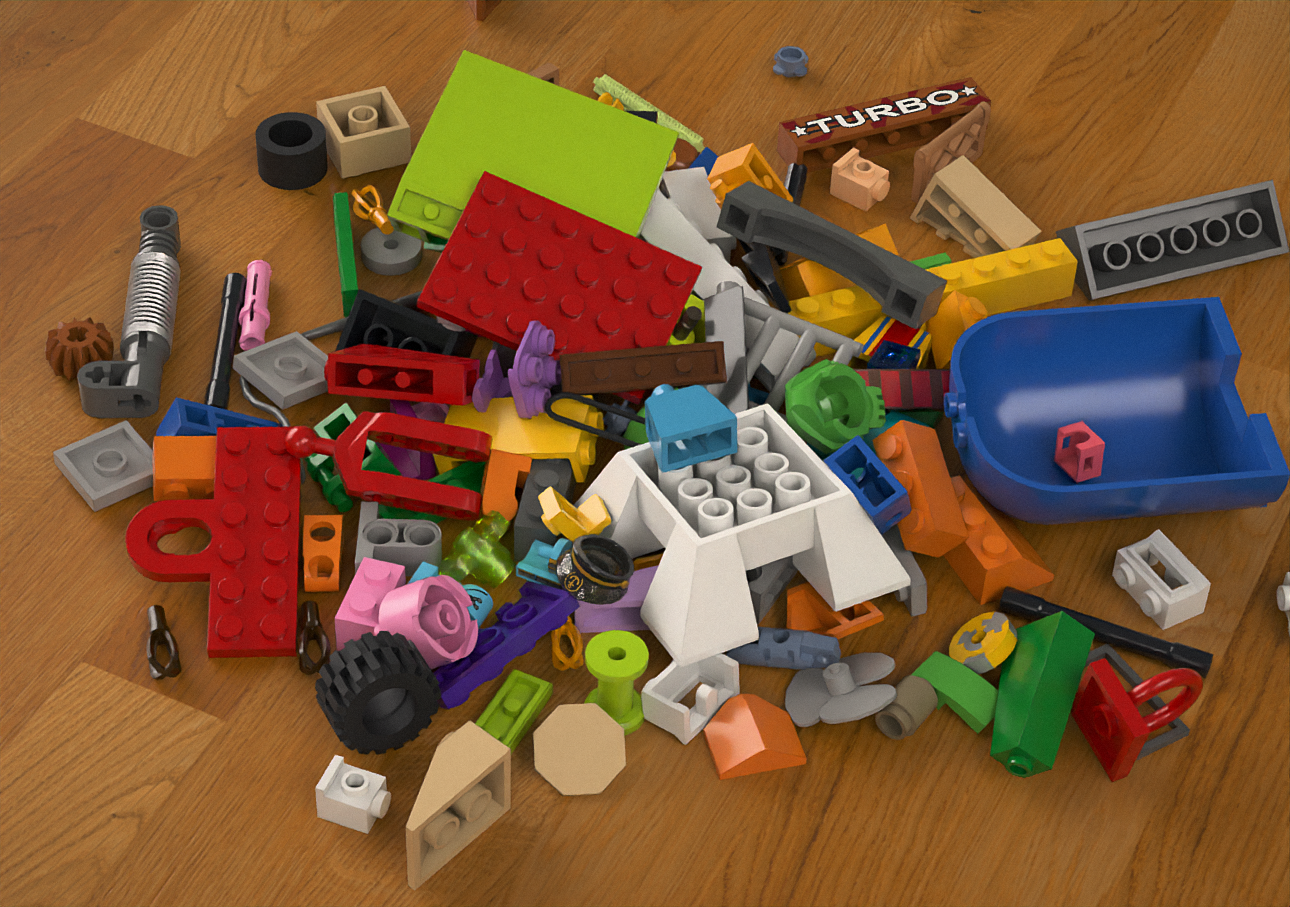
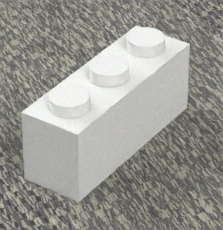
M698 167L665 171L660 184V192L667 199L670 197L674 199L681 210V214L688 221L693 220L696 222L703 237L710 244L715 243L721 249L725 260L730 264L731 250L736 249V237L716 227L721 209L715 202L717 197L710 189L711 184L707 180L708 175L705 168Z

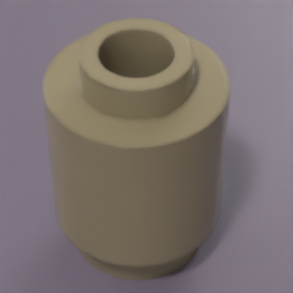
M908 675L903 677L894 687L897 692L896 699L876 715L877 726L886 736L895 740H901L905 736L913 735L937 707L938 698L932 684L924 678Z

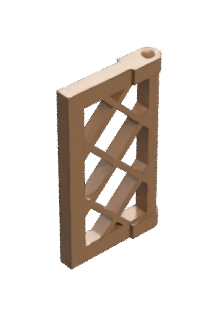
M982 101L971 112L926 146L921 147L915 152L913 164L915 172L911 201L918 204L934 174L949 165L951 160L953 162L964 155L972 163L983 154L986 126L989 123L991 112L990 105L987 102Z

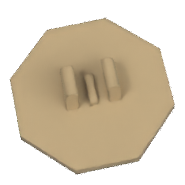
M596 703L558 705L533 733L535 771L563 796L599 795L626 766L624 728Z

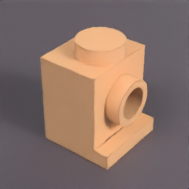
M852 148L832 166L830 194L866 212L876 202L882 201L888 194L890 189V182L888 181L889 171L859 157L860 150Z

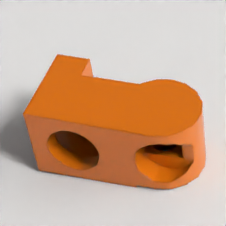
M491 449L489 460L484 465L480 494L482 495L479 518L476 520L479 528L484 533L491 536H499L509 530L518 511V501L514 496L515 488H523L530 473L532 457Z
M304 515L303 557L305 592H340L342 555L344 554L345 542L343 515ZM320 527H327L332 529L335 535L312 536V531Z

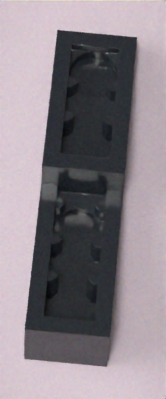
M738 239L746 253L741 258L757 288L778 310L785 313L791 312V305L773 246L756 242L748 244Z

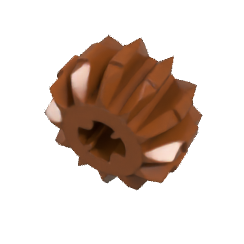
M74 317L71 323L59 322L57 329L48 331L45 348L46 360L49 361V366L52 367L56 376L66 375L68 381H71L77 377L79 369L90 362L112 361L114 343L104 323L94 324L91 317L84 321H77Z

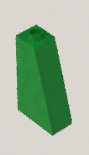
M1063 611L1017 628L1018 640L1014 650L1002 662L990 756L1003 764L1009 773L1018 777H1030L1053 768L1095 636L1094 632Z

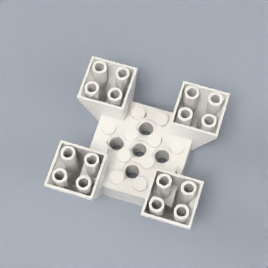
M768 403L735 414L737 417V453L662 473L650 443L641 444L617 452L574 505L578 508L594 494L602 498L611 518V523L599 535L618 543L627 551L632 559L666 548L641 607L640 617L680 667L759 640V631L745 572L747 570H752L793 555V565L835 612L910 585L911 578L854 494ZM592 543L584 545L596 562L604 564V568L623 562L616 554L605 547Z

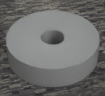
M377 227L366 233L361 241L362 262L369 270L377 274L393 276L407 273L416 268L422 258L421 240L396 230L389 235H385Z

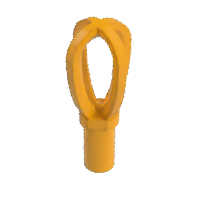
M367 185L361 191L353 189L351 194L355 198L353 204L354 213L360 218L375 224L383 234H391L394 228L387 216V211L383 208V200L378 189L372 185ZM367 192H371L375 197L376 202H374L365 194ZM359 204H361L367 211H369L368 214L364 213L359 208Z
M569 615L567 622L563 626L551 631L553 666L560 671H564L569 667L579 669L584 663L582 637L578 628L572 624V618ZM561 635L568 636L574 649V654L570 658L566 657L559 647Z

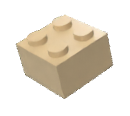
M386 86L316 101L317 119L322 122L326 130L327 153L341 178L358 176L363 173L392 168L410 162V126Z

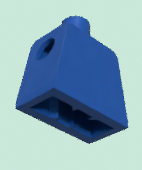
M859 435L855 436L824 460L828 468L854 494L881 535L912 511L907 490ZM857 468H863V473L856 480L855 475L851 473Z

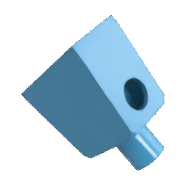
M662 384L656 387L651 397H648L645 401L646 434L662 473L738 452L737 417L703 386L693 385L675 390L669 384Z

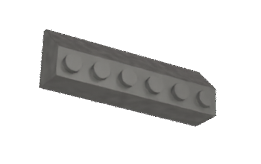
M1273 180L1056 231L1057 239L1061 238L1078 261L1074 281L1088 300L1290 252Z

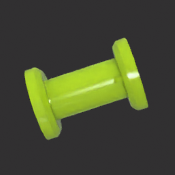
M610 630L593 637L586 647L585 663L590 673L598 678V687L588 694L584 704L596 703L624 728L625 736L639 729L645 720L641 694L634 689V680L645 672L648 666L649 652L645 642L637 635L623 630Z

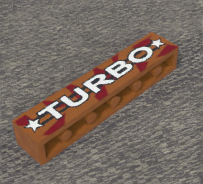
M968 77L779 122L777 152L788 166L794 162L797 165L804 164L808 169L807 173L832 167L834 163L852 148L860 150L859 157L863 159L930 143L971 112L982 101L987 102L991 107V100L974 79Z

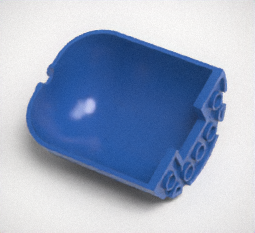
M1219 297L1001 313L987 317L969 327L959 337L954 346L950 363L949 393L944 394V411L946 417L951 418L954 445L958 450L963 468L977 491L997 510L1020 521L1049 525L1267 507V503L1276 502L1281 497L1290 478V471L1267 414H1250L1248 419L1234 384L1242 352ZM1083 421L1105 442L1101 476L1076 483L1054 462L1058 428ZM1070 436L1063 439L1062 449L1069 447Z

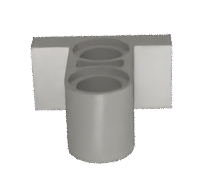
M361 502L355 574L364 557L405 566V576H413L422 562L437 566L438 570H440L442 566V534L440 527L428 520L379 519L378 502Z

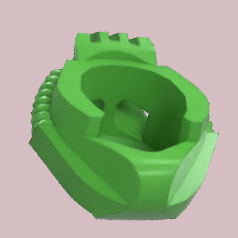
M825 359L802 370L785 385L787 424L801 439L823 453L836 452L855 436L859 435L864 440V435L869 433V430L884 426L886 415L882 391L879 387L866 386L865 380L846 364H839V362Z

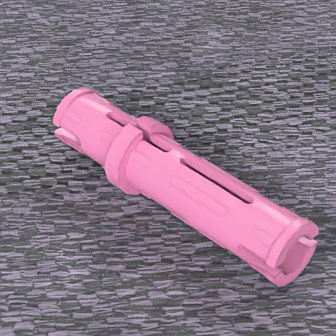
M263 260L252 261L247 267L244 307L239 313V323L242 327L239 343H241L240 347L244 351L265 344V329L270 324V313L267 306L272 270H270V264Z

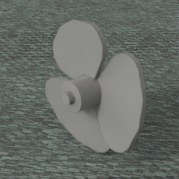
M859 653L840 658L839 663H833L825 668V670L822 668L800 670L795 674L786 690V711L789 713L793 723L800 727L812 726L820 720L828 724L854 721L879 712L896 699V689L888 684H864L886 677L895 669V661L892 657L883 653Z

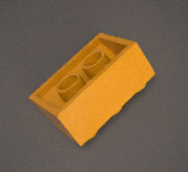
M886 223L855 234L899 256ZM805 257L780 268L789 301L857 286L841 274Z

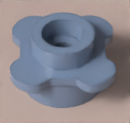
M786 46L774 55V60L777 62L773 66L774 73L785 77H801L807 74L805 64L808 63L809 58L801 48Z
M625 400L621 406L617 403L612 405V407L635 415L638 413L629 407L631 402ZM607 412L603 418L604 424L608 426L605 432L623 437L630 419Z

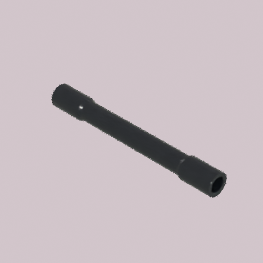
M230 273L224 279L221 296V315L210 381L206 387L204 399L205 405L228 410L229 384L239 327V313L244 306L247 283L245 276L240 273Z
M1006 586L1000 600V611L1033 622L1063 611L1094 632V640L1163 662L1174 669H1193L1204 679H1206L1214 656L1212 653L1179 642H1169L1048 602L1042 597Z

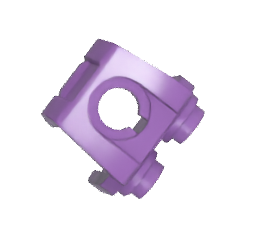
M539 321L529 322V326L517 350L513 369H508V378L503 377L497 351H490L485 365V373L482 378H478L472 394V402L478 412H486L492 398H505L513 395L520 418L531 419L532 416H538L539 412L546 413L545 404L551 397L550 388L553 385H559L562 380L560 360H554L553 356H548V354H552L555 346L553 330H547L546 326L542 325Z

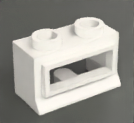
M1159 529L1148 538L1117 550L1112 576L1117 584L1135 599L1142 611L1151 617L1162 630L1204 612L1211 583ZM1158 560L1166 567L1165 582L1150 568V566L1157 564Z
M720 653L680 667L673 659L671 664L656 678L649 680L641 691L644 719L674 734L686 745L710 722L729 698L740 694L738 661ZM701 682L703 684L700 685L696 692V704L690 710L688 707L678 703Z

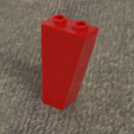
M360 344L328 353V360L324 367V377L328 382V394L463 406L472 403L474 386L479 378L480 360Z

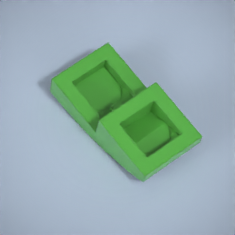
M935 651L911 674L924 678L932 684L938 698V705L936 707L938 710L946 703L977 734L995 717L998 690L973 670L953 658Z

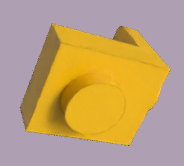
M551 486L538 496L544 511L541 518L546 527L554 535L558 536L562 533L572 542L579 535H599L611 523V518L605 504L597 494L592 495L578 508L573 506Z

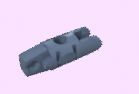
M758 627L759 640L728 650L726 653L728 657L738 661V664L800 670L827 668L833 663H839L841 657L839 642L835 637L824 636L807 630Z

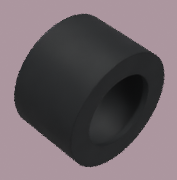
M286 112L273 115L259 124L255 133L258 173L265 183L278 189L299 190L311 187L325 177L328 170L326 130L321 121L308 114Z

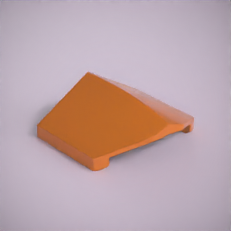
M809 582L787 590L786 629L807 630L820 635L835 637L838 640L884 621V614L869 600L835 612Z
M739 694L729 698L703 729V736L719 780L806 764L807 758L789 713L755 694Z

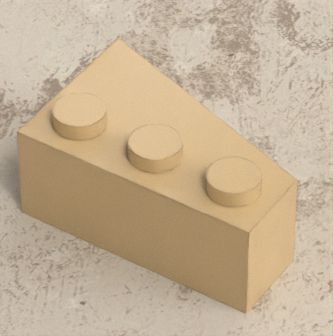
M964 155L934 174L909 218L918 224L924 221L937 229L936 235L944 240L951 237L963 244V251L974 258L1033 245L1042 232Z

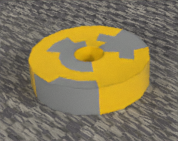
M995 611L983 613L964 624L953 636L949 645V656L977 674L985 673L1002 663L1014 650L1018 640L1017 630L1003 613Z

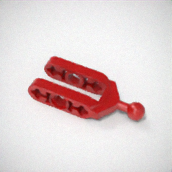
M363 411L336 440L317 437L315 432L305 425L293 427L284 438L286 450L291 456L298 459L307 458L313 453L333 457V462L347 495L360 497L368 502H378L380 505L457 520L473 521L479 518L482 495L473 490L383 472L361 470L367 439L385 445L472 462H484L489 460L493 440L492 436L488 433L395 413Z

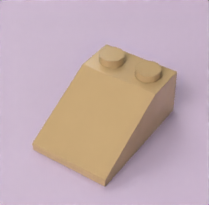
M470 720L456 732L448 733L442 739L439 746H437L406 824L408 886L413 890L420 887L511 808V749Z

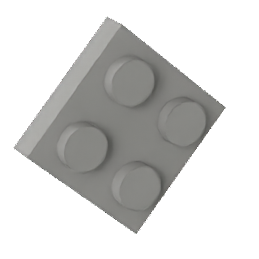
M297 331L234 355L233 369L282 410L328 391V382L324 377V367L328 356Z
M127 420L53 452L55 465L94 512L153 486V450Z

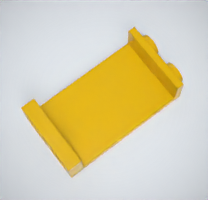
M580 395L593 400L592 395ZM513 397L492 398L486 412H478L473 402L463 406L450 405L444 422L445 424L488 433L493 438L491 449L532 457V459H569L576 482H585L589 465L595 463V444L599 437L598 435L558 422L550 418L547 413L539 412L538 416H532L531 419L520 418ZM568 398L559 399L552 403L551 410L557 415L604 431L603 415L601 412H597L596 407ZM433 454L440 475L467 462L466 460Z

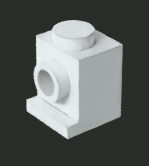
M338 755L334 756L315 787L318 818L366 834L369 833L377 818L382 819L385 816L391 801V793L387 791L385 776L345 764L344 757Z

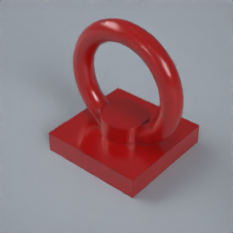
M1106 658L1089 664L1076 692L1070 713L1111 782L1128 776L1150 733L1180 717L1196 702L1203 690V679L1193 669H1172L1157 674L1126 692ZM1184 686L1179 694L1167 704L1141 717L1138 707L1144 702L1164 691Z

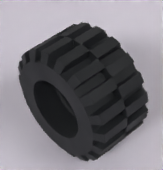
M379 631L376 636H373L369 632L362 634L361 639L355 642L353 639L344 643L345 648L341 651L335 650L329 656L331 662L323 664L319 671L322 678L316 680L315 689L318 692L316 699L340 742L342 741L345 747L351 751L357 749L360 754L368 755L372 750H374L376 755L384 754L389 748L397 750L404 747L403 743L409 739L411 741L415 740L420 736L418 732L422 728L427 729L431 724L430 716L436 714L440 706L437 702L441 698V690L438 687L439 682L415 644L411 640L407 641L404 635L396 633L392 636L389 631Z

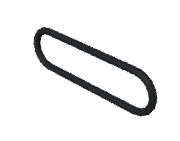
M569 392L552 395L545 404V411L548 416L558 422L629 447L641 445L640 443L557 415L551 410V405L556 400L568 398L645 424L644 417Z

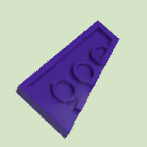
M527 581L519 589L522 595L519 601L514 605L512 602H506L495 612L498 621L492 627L478 629L476 645L468 656L443 665L433 673L439 682L438 687L441 690V698L437 700L440 705L439 707L449 710L463 704L468 700L470 692L483 682L493 680L499 676L507 663L516 656H521L531 651L539 638L548 631L563 626L567 622L568 616L580 607L574 594L569 591Z

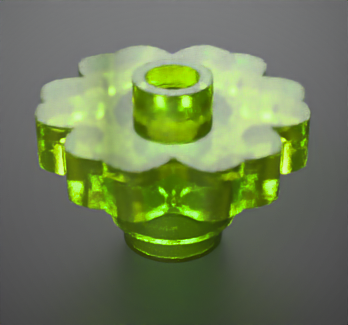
M491 510L474 527L468 526L453 541L451 552L441 562L438 573L450 576L457 582L464 579L470 573L481 584L488 583L492 588L500 585L516 566V563L510 558L511 552L498 541L507 531L510 522L498 511Z

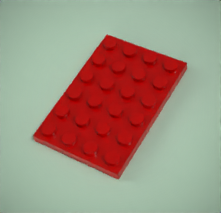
M484 171L418 298L417 307L515 351L518 350L529 322L539 321L542 325L546 326L547 330H553L554 350L552 354H548V356H553L554 360H560V355L667 346L700 276L702 266ZM646 390L612 394L639 405Z

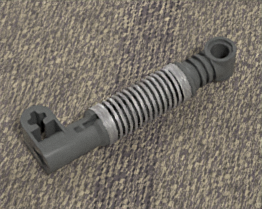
M163 205L152 206L145 209L140 215L141 238L139 253H137L131 263L120 342V353L124 361L90 362L79 369L77 374L82 410L91 417L142 418L148 417L158 410L163 366L168 361L172 349L181 273L180 264L177 259V253L181 248L178 215L171 207Z

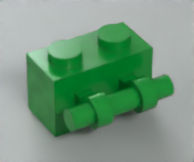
M345 403L316 425L314 429L320 437L336 440L358 415ZM367 439L361 470L403 476L380 443ZM313 453L311 456L303 458L307 464L306 470L312 480L320 482L322 485V494L328 503L335 505L342 513L349 511L353 507V501L347 495L339 474L336 476L333 474L335 467L333 457Z

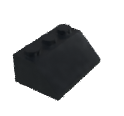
M359 289L335 351L360 344H371L470 358L478 335L468 331L458 332L447 329L442 323H437V319Z

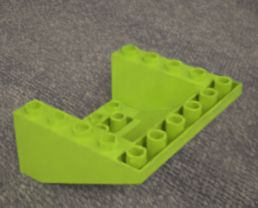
M463 50L401 178L387 216L394 230L427 243L431 242L433 235L448 241L483 172L486 171L639 239L679 137V132Z

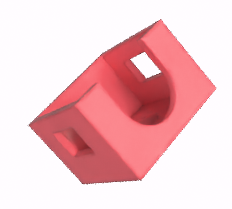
M1083 421L1058 428L1054 462L1076 483L1101 476L1105 442ZM1070 436L1069 447L1062 449L1063 439Z

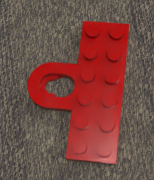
M295 426L217 427L214 499L158 501L140 510L127 527L125 543L128 557L133 567L141 575L158 582H210L208 658L297 657L302 458L298 459L291 456L284 445V438L287 432ZM188 527L202 528L212 537L206 549L197 554L175 555L174 553H164L157 547L158 541L163 536L176 534Z

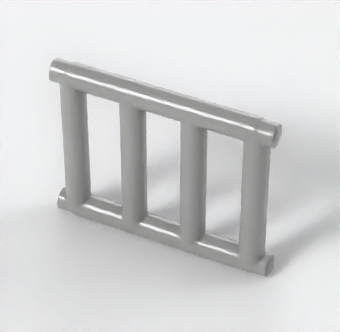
M744 297L745 314L765 322L747 353L748 384L780 328L801 336L764 404L768 403L787 423L786 415L778 412L785 400V385L793 376L801 371L815 343L817 342L837 350L832 361L839 362V364L843 363L847 366L853 356L859 357L864 346L851 338ZM749 401V409L761 406Z

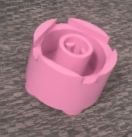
M447 575L431 576L393 589L387 593L380 606L379 624L374 628V636L379 631H389L392 636L396 633L404 635L407 641L411 640L415 644L430 669H434L458 661L473 651L478 638L477 619L472 621L470 619L467 607L473 604L463 586Z

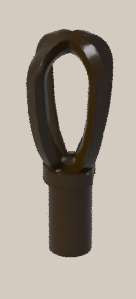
M310 600L301 605L303 624L299 636V665L301 672L306 675L319 673L323 664L330 663V643L320 622L318 604ZM310 640L317 641L322 654L317 663H314L307 654Z
M153 605L147 610L150 636L147 639L146 651L150 675L157 680H162L166 676L175 678L181 672L178 646L170 632V628L167 626L164 608L160 605ZM161 644H165L171 656L166 667H163L156 660L157 648Z

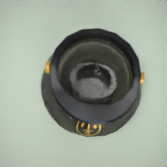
M595 534L579 535L574 539L573 546L563 551L556 562V574L564 590L576 600L597 605L612 604L621 600L628 591L630 578L634 571L632 558L622 546L605 536Z

